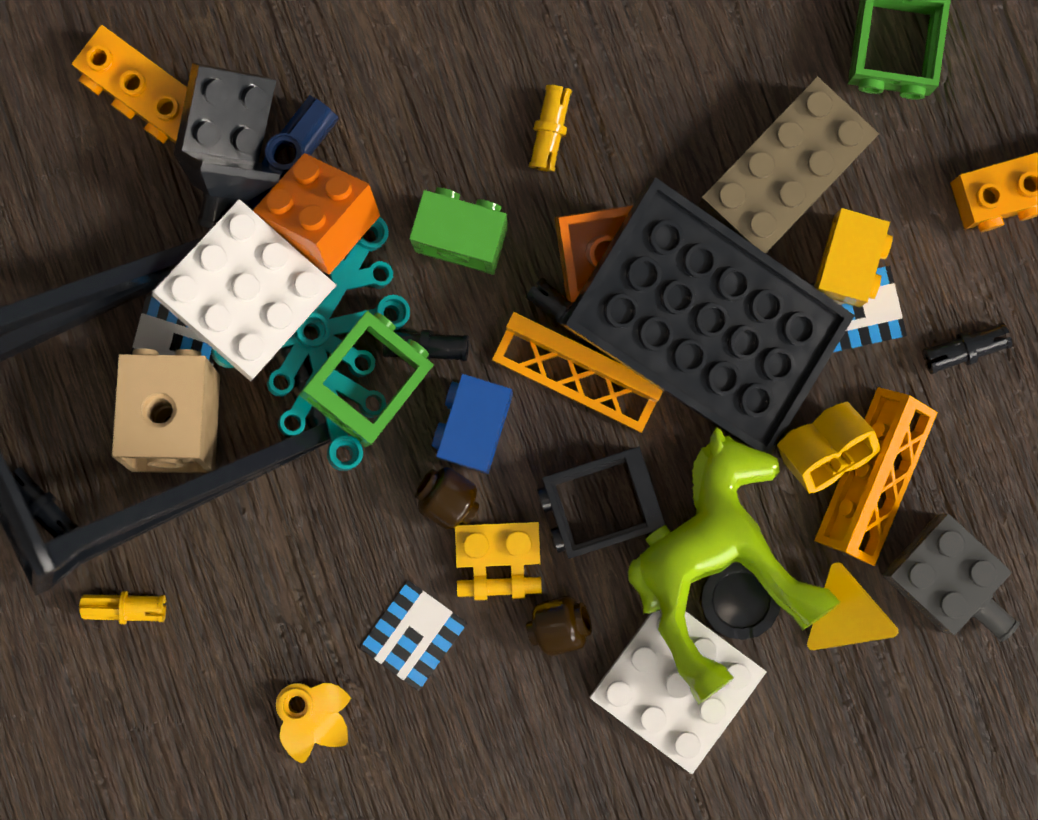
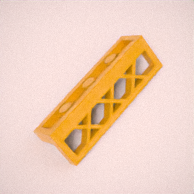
M513 312L506 326V332L492 361L642 433L663 392L623 364ZM514 335L530 342L535 356L534 359L517 363L504 357ZM536 346L550 353L540 356ZM559 356L567 360L572 377L556 382L546 376L542 361ZM537 363L541 374L527 368V366ZM574 364L588 371L577 375ZM594 374L604 378L610 395L595 400L585 396L579 379ZM574 381L578 392L564 385ZM612 383L625 389L615 393ZM633 392L648 400L638 421L622 414L617 397ZM612 399L615 410L601 403Z
M877 387L864 420L875 430L881 450L863 466L846 471L840 477L814 541L875 566L938 413L937 411L910 395ZM917 412L920 414L914 431L910 433L909 425L914 413ZM901 452V463L899 468L894 471V461L897 454ZM885 491V502L883 507L878 510V500L881 493ZM869 530L870 538L864 551L859 550L864 534Z

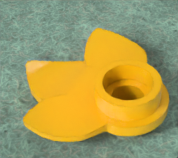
M293 683L280 691L276 699V711L283 721L280 730V740L287 753L294 760L304 763L308 759L315 743L328 747H341L348 743L347 725L339 711L349 703L351 697L343 688L332 683H322L312 688L302 683ZM298 696L304 700L305 708L303 711L297 712L291 708L290 701L292 697Z

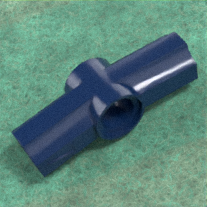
M309 95L280 134L271 137L265 148V157L261 164L280 174V181L304 153L310 156L337 123L339 117L320 100ZM291 147L297 150L296 158L293 162L285 165L277 163L278 153L282 149ZM274 186L252 200L242 202L249 208L254 209Z

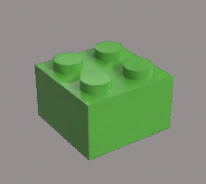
M437 187L435 193L424 190L410 236L414 251L494 275L508 230L507 214L500 212L501 206L482 199H477L476 204L459 200V193L445 188Z

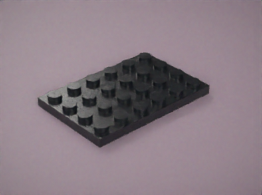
M654 177L650 178L561 325L746 446L772 455L855 315Z

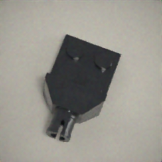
M192 63L174 156L192 185L203 191L204 198L197 220L199 225L212 229L237 200L250 201L279 182L280 174L259 163L276 80L266 76Z

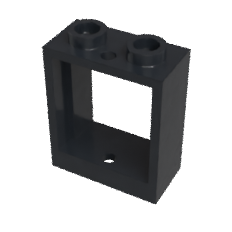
M640 447L543 477L542 480L545 487L537 489L544 512L553 511L558 526L550 529L557 552L566 551L568 559L656 531L665 525ZM624 463L644 523L575 545L556 485Z

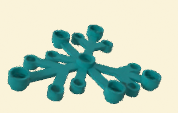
M379 217L369 228L375 234V241L369 242L362 237L345 260L343 259L330 274V279L336 284V287L281 347L293 345L281 367L275 370L267 380L268 390L273 395L285 396L293 389L294 377L308 355L313 372L304 385L305 387L328 359L326 352L332 354L342 341L336 335L348 333L366 311H369L372 315L376 312L384 315V309H393L397 314L396 321H391L396 327L395 330L401 328L410 317L409 304L398 295L384 297L376 305L375 309L329 319L345 291L369 285L373 288L381 289L391 282L393 270L386 262L378 261L369 268L359 270L369 251L379 249L388 238V226L382 218ZM382 269L386 274V280L382 282L377 281L373 276V270ZM304 327H314L318 332V337L314 340L306 338L303 332ZM354 347L341 360L348 364L349 371L356 377L367 376L375 367V358L370 352L357 350ZM212 348V357L218 365L224 368H234ZM357 357H363L367 360V370L361 371L355 366V359ZM333 370L323 383L336 395L338 392L358 404L361 413L366 417L378 416L386 406V399L382 393L375 390L369 391L336 370ZM274 377H285L288 381L287 389H277L273 383ZM298 396L291 409L279 418V431L286 437L300 434L305 428V418L312 405L301 396ZM368 397H374L378 400L379 409L377 411H371L366 407V399ZM292 416L298 420L299 427L296 431H290L285 427L284 420L286 417ZM325 416L331 439L327 449L329 464L339 471L353 469L363 458L361 443L356 438L349 436ZM339 447L349 450V461L342 462L337 458L336 451Z

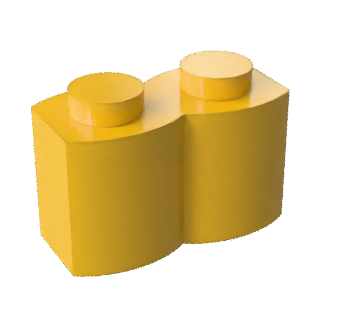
M849 402L840 403L826 409L812 424H806L791 430L777 444L784 464L809 494L827 488L837 481L844 472L863 466L881 450L875 430Z

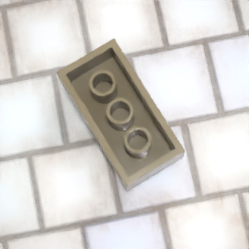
M817 76L701 198L698 207L758 249L767 253L872 143L879 133Z

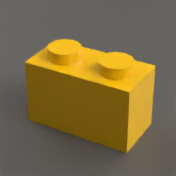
M841 208L834 215L814 287L832 300L856 307L866 304L869 298L875 299L882 277L876 274L880 258L884 260L887 258L893 236L887 234L890 222Z

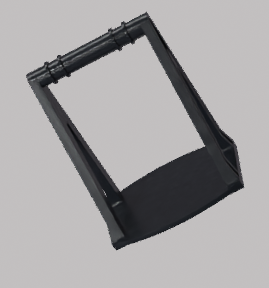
M204 237L0 307V335L6 333L0 336V362L156 289ZM293 345L280 348L273 356L279 368ZM308 355L295 375L294 387L290 391L295 401L313 372ZM312 406L305 418L309 430L46 543L42 542L0 451V523L36 596L52 589L79 565L330 443L331 439L325 416Z

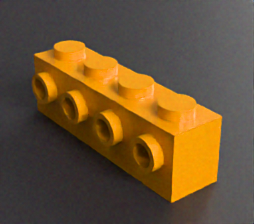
M101 24L72 62V65L82 74L78 81L97 96H99L102 90L112 96L114 101L111 105L131 120L135 114L147 122L144 130L162 144L168 138L176 144L187 87Z
M1038 152L960 174L950 182L965 230L978 226L979 232H985L1005 225L1003 219L1018 215L1019 221L1038 216Z

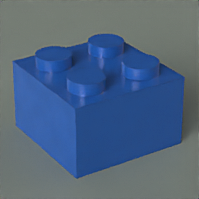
M462 374L459 383L452 381L445 401V406L451 410L447 424L439 422L432 442V447L438 449L436 457L443 461L489 474L513 397L512 389Z

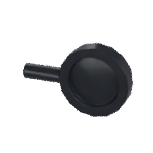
M735 561L722 572L708 576L702 585L700 604L703 615L714 630L728 638L746 640L758 637L772 627L779 615L780 606L768 594L756 576L739 562Z

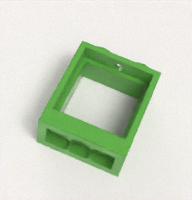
M860 0L848 84L857 85L860 91L872 94L882 93L884 90L898 91L901 97L912 100L924 99L925 96H930L939 86L951 0ZM873 7L930 15L922 77L864 69Z
M366 311L299 393V396L348 435L356 438L363 447L372 445L434 365L427 359L429 353L420 344L411 339L407 342L394 332L396 327L388 318L378 312L372 315L369 311ZM365 330L414 368V371L373 423L323 384Z

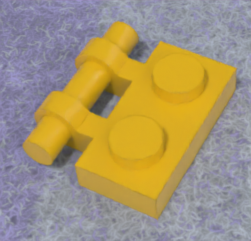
M539 522L458 525L455 527L456 568L473 567L474 580H457L458 597L474 596L475 601L487 600V596L512 595V599H525V594H542L541 577H524V565L540 564ZM511 565L512 578L487 579L486 566Z

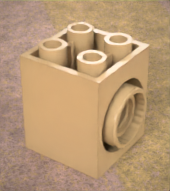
M134 349L132 355L119 354L112 457L131 472L209 473L215 470L220 375L206 356H201L200 351L191 349L176 350L175 355H159V352L153 349Z

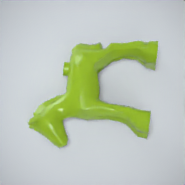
M717 427L710 437L709 444L701 448L696 460L693 462L692 482L694 486L692 489L696 515L672 532L666 525L654 531L645 539L650 547L641 553L637 559H633L628 569L629 582L640 595L643 612L653 613L660 610L661 619L658 631L672 652L679 675L689 685L691 694L698 705L729 684L734 677L725 666L702 656L689 637L685 611L691 583L720 573L735 561L739 562L756 576L773 600L793 617L802 631L841 603L829 589L799 582L789 575L774 557L757 522L739 502L737 490L740 486L771 481L779 474L778 458L738 443L730 436L724 437L721 429Z

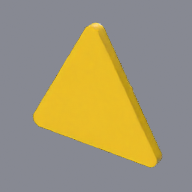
M840 562L833 563L824 588L829 589L841 603L813 623L807 647L810 650H818L897 636L898 628L843 564Z

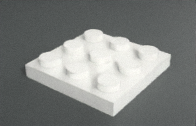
M239 199L153 291L152 296L247 379L252 381L336 287V284Z
M658 610L649 614L589 697L689 773L693 774L767 671L685 611L689 637L700 654L725 666L734 677L729 684L698 705L691 694L689 685L679 675L672 652L658 631L661 613Z

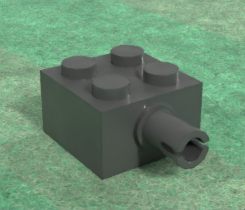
M936 514L881 574L943 633L956 635L970 618L975 617L1000 642H1003L1017 630L1020 624L992 599L993 593L1013 572L950 514Z

